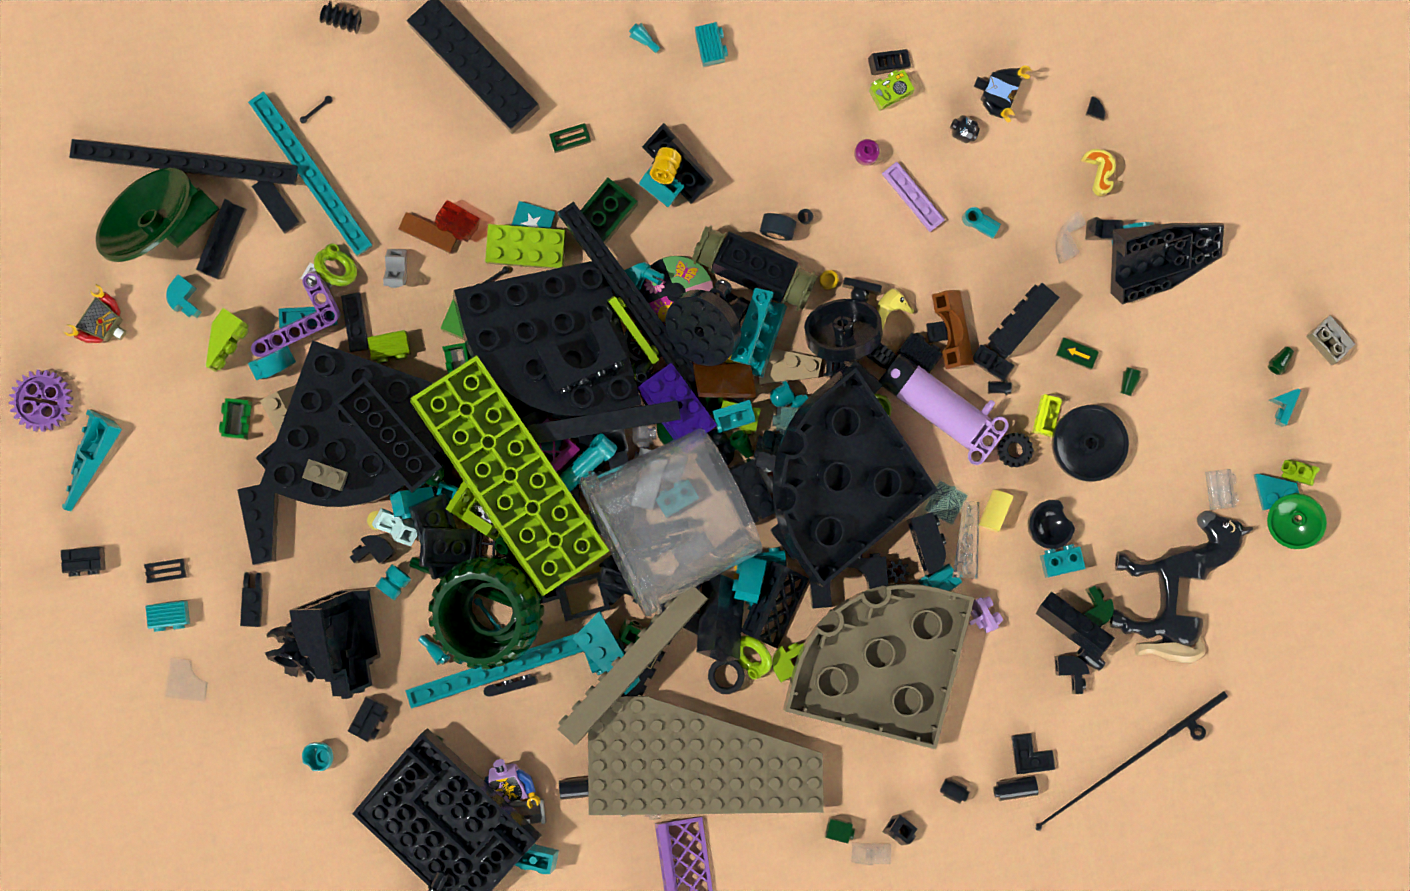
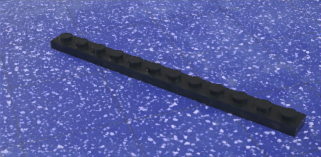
M77 139L71 140L69 158L151 169L176 168L185 173L296 186L298 166Z
M573 201L557 213L594 265L601 271L602 276L616 295L622 299L627 310L668 365L670 363L673 364L698 398L692 362L678 353L668 336L665 325Z

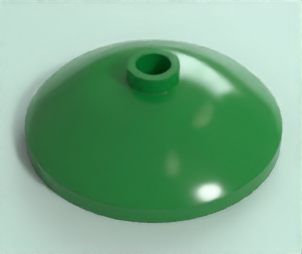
M1293 493L1282 496L1273 503L1268 513L1267 525L1272 537L1281 545L1290 549H1306L1315 545L1323 537L1327 527V517L1323 507L1314 498L1305 494ZM1300 515L1302 519L1297 520L1295 516Z

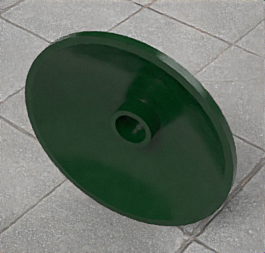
M176 168L159 169L133 182L112 202L99 223L96 232V247L105 259L112 262H125L140 257L159 245L165 238L178 248L220 209L199 187L196 188L191 183V180L183 171Z

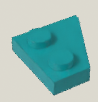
M1261 474L1254 475L1262 511L1270 509L1273 503L1282 496L1299 493L1297 483Z

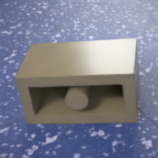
M309 459L302 478L342 491L348 472Z

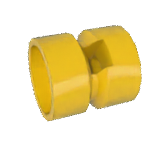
M664 147L659 149L650 170L652 179L662 184L672 183L681 162V155L672 148Z

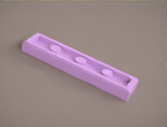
M895 162L882 173L883 177L929 232L945 220L898 162Z

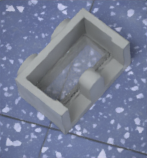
M540 799L539 806L536 805L535 800H531L533 804L532 809L528 808L527 801L516 800L508 802L530 824H545L547 822L544 799Z

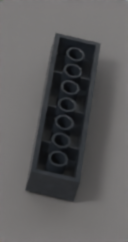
M428 0L406 20L409 27L511 134L515 133L540 109L539 104L440 0Z

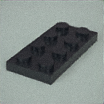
M440 493L409 507L420 544L422 527L456 528L452 513L446 510L449 503L445 493ZM428 567L431 578L434 580L445 576L453 568Z

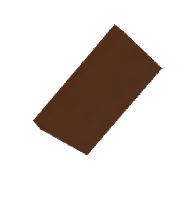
M694 363L693 368L698 397L755 398L756 390L751 365L721 363L715 366H704Z

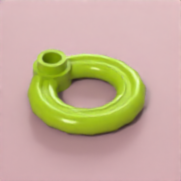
M328 244L314 258V268L324 281L335 286H347L354 282L357 276L356 265L346 253L339 250L336 244ZM338 260L344 265L346 273L342 276L332 274L327 270L325 261Z
M741 636L740 658L737 661L748 671L750 678L754 680L759 679L770 671L772 657L768 649L759 640L751 636ZM744 647L753 648L760 655L761 663H752L745 656Z

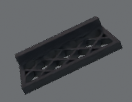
M772 561L761 585L758 602L753 603L742 627V633L778 649L809 578ZM801 579L799 586L795 588V581ZM790 585L791 591L785 594V587ZM792 597L791 604L787 605V599ZM782 603L783 609L777 611V605ZM784 614L783 621L779 623V617ZM774 620L775 627L769 629V623ZM776 632V637L772 642L771 634Z

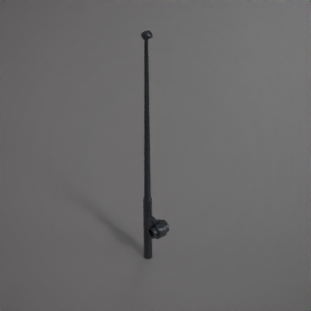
M1224 691L1167 730L1164 735L1043 822L1036 823V831H1041L1042 825L1185 727L1189 729L1190 736L1194 741L1203 740L1206 730L1203 726L1198 725L1195 720L1228 698V695ZM1200 731L1201 735H1196L1194 732Z

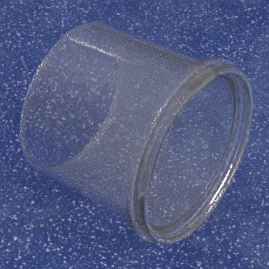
M698 428V430H694L596 476L593 470L587 472V477L584 478L582 476L579 480L586 502L608 549L636 603L645 616L651 617V614L654 612L656 615L661 614V604L762 552V544L746 503L718 449L703 428Z

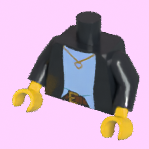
M1024 65L1021 68L997 70L991 73L988 80L977 77L974 87L983 91L980 100L990 115L1004 118L1008 123L1011 122L1008 115H1015L1011 105L1022 81L1020 77L1030 79L1031 76L1025 74L1026 71H1032L1030 67Z

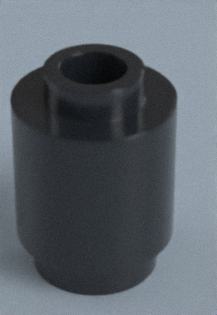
M945 778L940 789V793L944 797L959 804L962 801L966 802L970 791L967 790L968 786L952 778L950 780Z

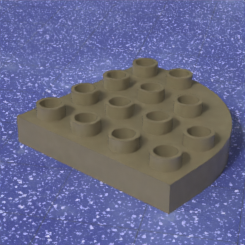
M902 583L871 588L846 599L820 620L804 642L795 662L783 710L936 749L974 597L931 586Z

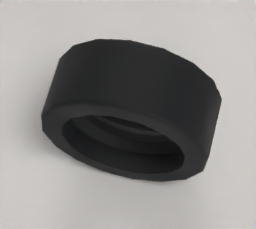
M533 407L529 411L524 408L516 411V414L525 426L543 423L547 419L544 411Z
M716 660L708 671V680L711 687L720 694L735 693L744 682L745 674L743 667L736 660L726 662ZM721 665H731L737 671V681L731 687H722L715 680V672Z

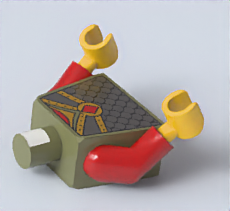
M95 284L99 291L94 293L90 290V293L95 297L76 326L67 324V326L72 328L71 333L64 331L63 333L67 336L74 335V338L85 343L109 341L112 336L122 340L127 331L119 327L123 321L120 317L121 311L114 298L108 293L103 292L100 285Z

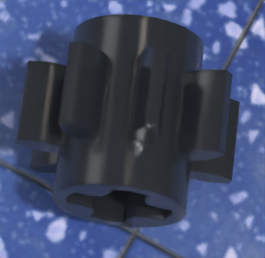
M901 559L898 560V564L890 561L892 567L887 568V571H890L888 578L893 577L894 583H897L898 578L904 582V575L910 574V572L906 571L908 564L903 566ZM900 566L902 574H899L897 577L893 569Z

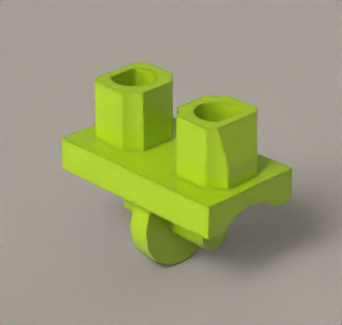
M1289 459L1285 460L1281 467V471H1283L1281 477L1313 486L1314 478L1320 468Z

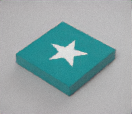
M519 201L511 226L551 229L556 213Z

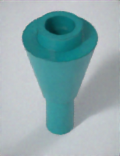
M635 23L629 30L631 33L630 38L645 46L647 45L655 53L660 49L642 23L640 25Z
M424 635L418 639L427 648V651L437 665H444L450 659V655H446L441 650L442 646L431 642Z

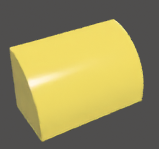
M992 490L979 526L999 532L1013 495L999 490Z

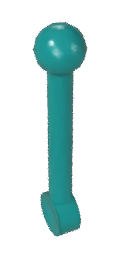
M476 598L474 603L482 609L493 624L494 629H502L501 625L495 622L483 606L482 599Z

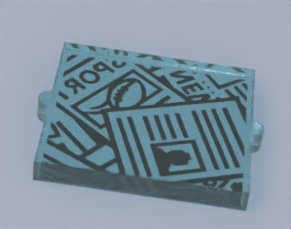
M939 481L936 486L938 490L932 494L924 510L929 513L933 512L939 519L952 525L968 495L957 490L955 486L951 487Z

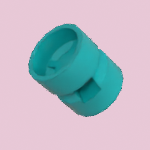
M391 564L385 572L386 577H381L375 586L388 597L396 600L401 594V588L406 587L412 579L398 567Z

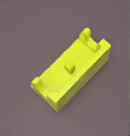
M1047 394L1041 395L1032 430L1033 433L1052 437L1062 403L1061 398Z

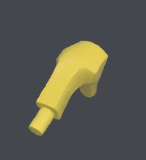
M893 288L883 295L876 307L881 316L882 331L886 318L891 311L903 310L910 314L914 312L913 308L904 299L902 293Z

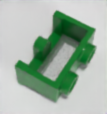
M465 343L442 347L448 374L471 358Z
M225 398V403L223 402L221 406V413L224 414L223 422L221 421L219 424L221 437L248 440L252 408L251 401Z

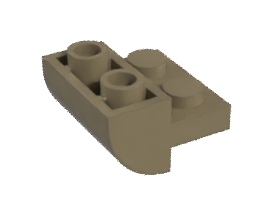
M1331 315L1306 335L1331 366L1341 360L1355 345Z

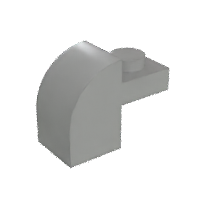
M387 249L383 286L398 288L406 285L407 249Z

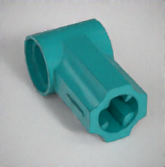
M976 207L969 208L962 216V221L966 226L973 227L993 239L1001 225L983 214ZM968 213H974L976 221H970Z

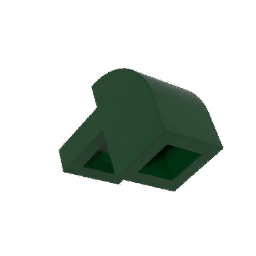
M1092 585L1085 590L1094 607L1084 611L1082 614L1101 627L1111 619L1114 605L1112 599L1103 600L1104 594L1102 590Z

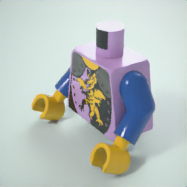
M503 759L496 760L493 763L494 767L489 769V775L485 777L484 781L506 802L528 798L529 794L528 808H533L531 800H535L536 805L539 806L541 801L534 794L536 790L532 777L522 769H519L515 763L506 765Z

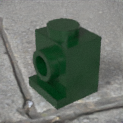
M625 619L619 630V641L628 645L631 642L635 644L640 638L638 634L642 631L643 626L636 620Z

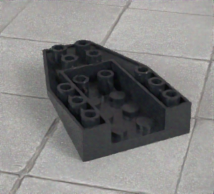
M1168 223L1114 229L1110 293L1123 305L1177 286L1222 257L1224 224Z

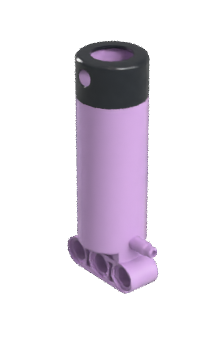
M902 353L897 355L879 380L883 385L882 387L969 450L968 459L971 464H982L1008 429V422L1005 417L996 416L991 419L987 416L995 405L994 401L990 400L980 411ZM997 420L1005 422V427L1002 430L994 428V423ZM987 435L992 436L993 443L985 445L982 442L983 437ZM973 451L982 453L980 460L975 461L971 458Z

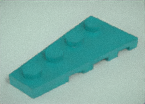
M599 611L572 639L603 672H609L613 668L611 665L618 656L622 658L625 654L621 645L614 637L610 626L607 625L603 618V614ZM639 677L624 692L625 695L641 681Z

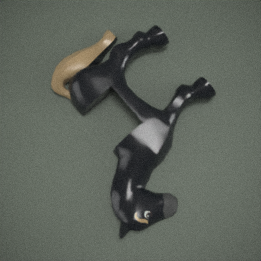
M1203 511L1198 515L1197 523L1206 533L1209 540L1207 543L1197 546L1170 548L1160 558L1148 562L1135 561L1129 558L1125 552L1117 551L1115 570H1126L1131 576L1135 577L1148 573H1158L1161 594L1160 609L1156 618L1149 621L1133 620L1125 616L1121 610L1114 609L1110 619V627L1121 629L1124 634L1136 633L1147 639L1161 635V640L1137 643L1135 652L1138 656L1151 653L1169 661L1192 663L1199 660L1205 654V647L1200 636L1203 629V618L1176 615L1179 578L1206 581L1210 571L1225 564L1235 556L1241 547L1243 536L1251 532L1253 527H1243L1237 520L1220 516L1212 511Z

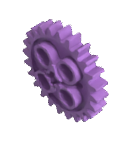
M37 369L36 375L34 372L29 371V377L22 375L24 381L16 380L19 386L18 388L12 387L16 392L15 394H9L10 397L14 398V401H10L9 404L14 405L10 412L17 413L13 418L16 420L21 419L19 421L20 425L26 424L25 428L29 430L33 426V431L35 432L40 427L42 432H46V427L49 430H53V424L60 427L59 420L66 422L64 414L70 415L71 413L67 411V408L73 407V405L68 404V401L74 398L68 396L72 390L65 389L68 383H61L63 377H57V373L54 372L50 374L48 370H45L42 374V371ZM33 385H36L37 391L35 394L32 395L30 393V388ZM55 388L56 395L50 398L49 391ZM25 397L56 401L58 404L38 403L25 400ZM29 404H32L33 411L28 414L26 408ZM51 407L52 414L47 417L45 411Z

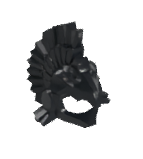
M291 622L287 626H280L270 630L266 635L267 638L274 637L278 643L284 644L279 649L265 652L267 659L285 667L284 673L290 676L298 677V669L301 668L302 673L306 675L307 682H313L316 678L315 669L311 667L310 659L301 656Z

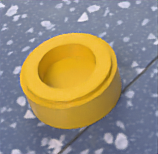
M832 270L824 271L819 278L821 287L826 290L834 289L839 281L838 275Z

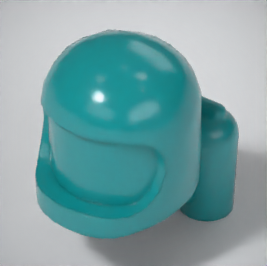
M786 380L782 382V385L772 389L770 392V400L778 408L791 404V408L797 409L808 399L806 394L795 396Z

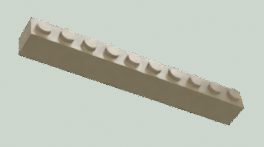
M684 583L677 591L679 595L675 599L671 598L664 605L666 608L662 614L658 612L652 618L651 622L653 624L648 629L646 627L642 629L638 634L640 638L635 644L631 642L625 648L626 654L622 658L618 656L611 664L613 668L609 672L605 671L598 678L600 681L596 687L592 685L585 693L587 697L582 702L579 700L571 708L573 712L569 717L565 715L559 721L560 727L557 730L571 743L577 745L705 604L708 598L692 583L688 585Z

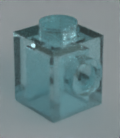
M777 407V413L773 415L772 426L776 427L775 431H780V434L784 435L788 424L797 412V408Z

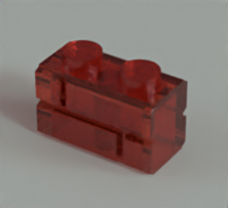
M446 200L437 213L434 224L441 231L452 233L457 240L469 242L479 226L480 218Z

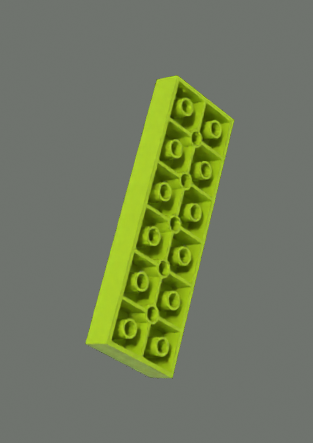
M478 356L470 359L411 398V404L541 596L546 595L609 552L605 543Z

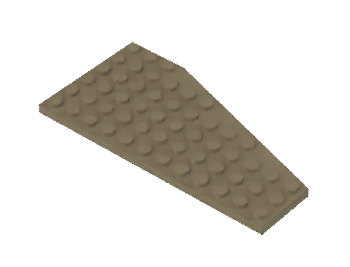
M620 696L588 732L589 815L824 813L823 753L648 696Z

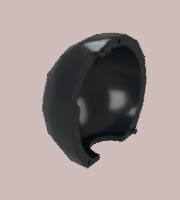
M1047 500L1039 503L1031 510L1027 522L1029 535L1036 544L1043 548L1058 549L1063 547L1071 540L1074 534L1075 527L1072 521L1066 518L1061 501Z

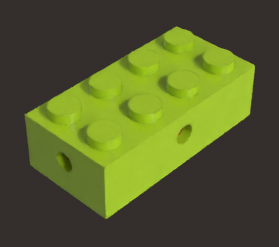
M488 224L485 262L495 265L547 269L563 267L566 231L561 229Z

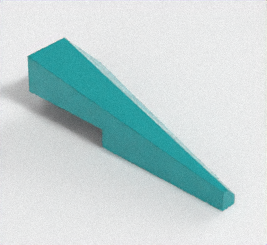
M89 409L86 412V415L89 416L87 426L83 427L81 431L85 434L81 444L77 447L71 474L74 475L72 484L67 485L66 489L69 495L65 504H62V508L67 511H72L122 431L116 422Z

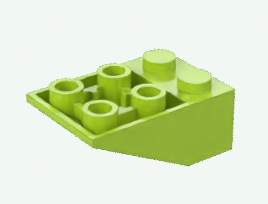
M222 308L211 326L206 367L214 372L221 370L225 366V359L229 354L232 355L238 347L236 344L240 338H245L249 332V325L225 308Z

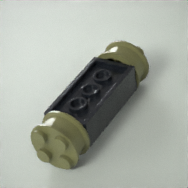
M712 225L710 227L705 226L701 240L697 243L691 259L694 261L693 264L698 262L709 267L708 270L750 290L754 291L755 288L772 291L774 293L773 300L780 303L782 301L783 304L785 302L796 306L797 310L799 308L804 309L818 277L815 275V271L810 273L801 269V265H798L799 262L730 231L728 234L727 232L722 234L713 230Z

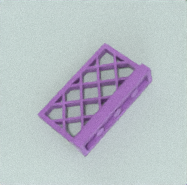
M702 817L655 823L664 891H678L677 888L681 882L690 887L689 891H698L695 889V886L700 879L707 882L708 891H713ZM692 822H698L699 830L695 836L686 830ZM677 825L682 829L676 839L670 835L669 826ZM684 832L693 837L687 847L678 841ZM695 840L701 843L702 846L698 855L689 849ZM676 843L685 849L679 858L672 854V848ZM687 851L695 856L690 866L681 861ZM698 859L704 863L705 867L701 874L692 869ZM679 862L688 868L682 877L675 874V867ZM690 870L698 876L692 886L684 880Z

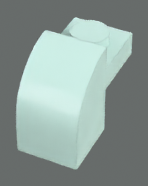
M383 508L379 510L372 523L374 528L391 533L394 541L408 546H412L417 537L415 525L411 518L405 520L402 519V516L394 518L393 512Z

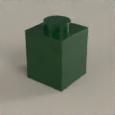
M829 817L825 838L848 844L849 839L853 840L855 828H852L853 824L850 822Z

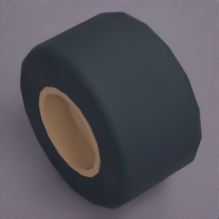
M765 213L760 233L773 239L790 241L794 235L796 221L781 214Z

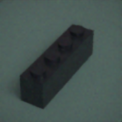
M1052 591L1036 612V615L1098 661L1115 639Z

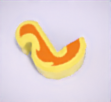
M1091 149L1083 155L1080 161L1098 165L1092 191L1095 195L1102 197L1107 195L1113 188L1114 182L1108 181V178L1114 173L1116 162L1110 153L1101 149Z

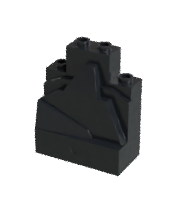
M339 590L289 610L293 634L301 656L310 659L311 667L315 669L316 679H325V682L331 683L333 696L349 699L353 697V694L365 692V688L372 686L369 665L373 664V661L381 656L370 590Z

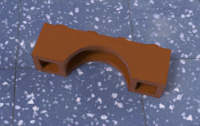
M946 290L932 294L935 314L942 318L948 332V342L945 349L942 350L945 368L959 369L974 365L960 290Z

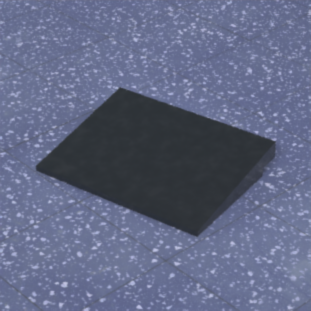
M428 728L404 751L352 813L427 885L432 884L438 871L442 870L444 873H447L449 876L442 891H492L542 836Z

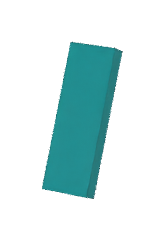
M315 307L278 308L279 328L315 312ZM326 311L327 318H335V314L332 311ZM311 318L308 320L311 327L318 325L315 319ZM338 321L330 326L338 325Z

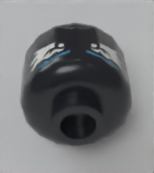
M965 115L960 116L958 119L955 118L950 126L952 136L964 143L975 141L980 131L977 121Z

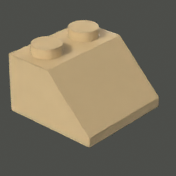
M296 385L279 390L260 400L277 434L280 431Z

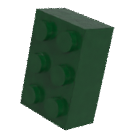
M607 177L580 211L606 244L638 206V201Z

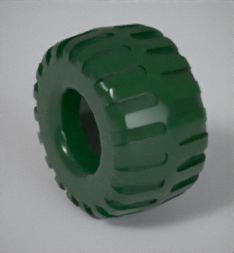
M489 555L463 561L448 571L433 590L432 596L434 598L429 602L428 611L432 612V615L428 618L429 626H434L435 633L432 635L436 642L439 640L443 645L441 650L446 655L452 654L454 656L453 661L462 664L466 662L468 668L477 669L482 667L483 670L503 666L523 655L541 630L544 605H540V600L543 596L536 590L531 579L524 573L525 571L522 566L512 565L513 560L509 558L499 559L498 556ZM494 587L507 595L512 604L513 613L506 627L493 630L484 627L477 621L473 613L472 601L479 589Z

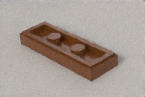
M407 212L398 230L450 254L458 239V235Z

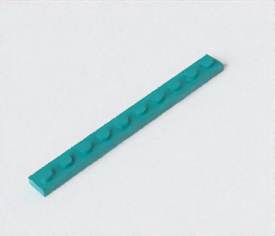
M263 91L248 101L291 164L298 166V174L355 255L358 257L373 246L265 92Z
M577 633L530 648L518 659L500 667L497 666L488 670H483L482 667L468 669L405 690L410 707L412 709L583 652L572 639Z

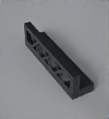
M224 199L196 270L219 280L246 213V208Z

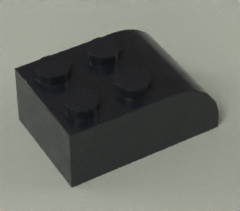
M930 512L907 520L924 575L938 571L946 559L944 547L946 539L944 534L939 532L938 526H940L938 516Z

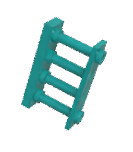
M755 288L741 327L740 344L730 360L751 365L752 374L763 378L787 306L772 302L771 299L774 294L772 291Z

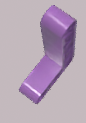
M316 271L308 272L303 278V286L316 311L256 339L251 346V351L255 356H266L326 328L338 320L340 316L339 308L325 281ZM309 276L316 277V285H312L308 282ZM318 293L326 296L325 302H320L317 299ZM326 311H332L335 314V318H327ZM311 318L315 319L318 324L317 327H311L308 320ZM291 327L299 328L300 335H294ZM274 335H280L283 338V343H277L274 340ZM257 343H263L266 350L260 351L257 348Z

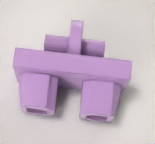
M989 596L974 600L973 611H971L973 619L969 621L970 625L976 623L979 629L983 628L986 633L999 628L998 625L1003 621L1000 613L995 612L991 615L988 610L989 607L993 606V601Z

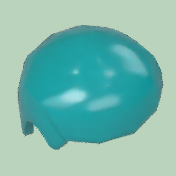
M324 742L310 743L304 747L302 752L303 764L308 765L312 771H325L331 766L334 759L331 747Z

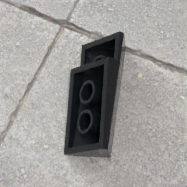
M663 123L642 148L654 161L659 149L664 147L672 148L681 155V162L676 170L675 180L684 185L680 193L692 204L712 185L714 180L667 125Z

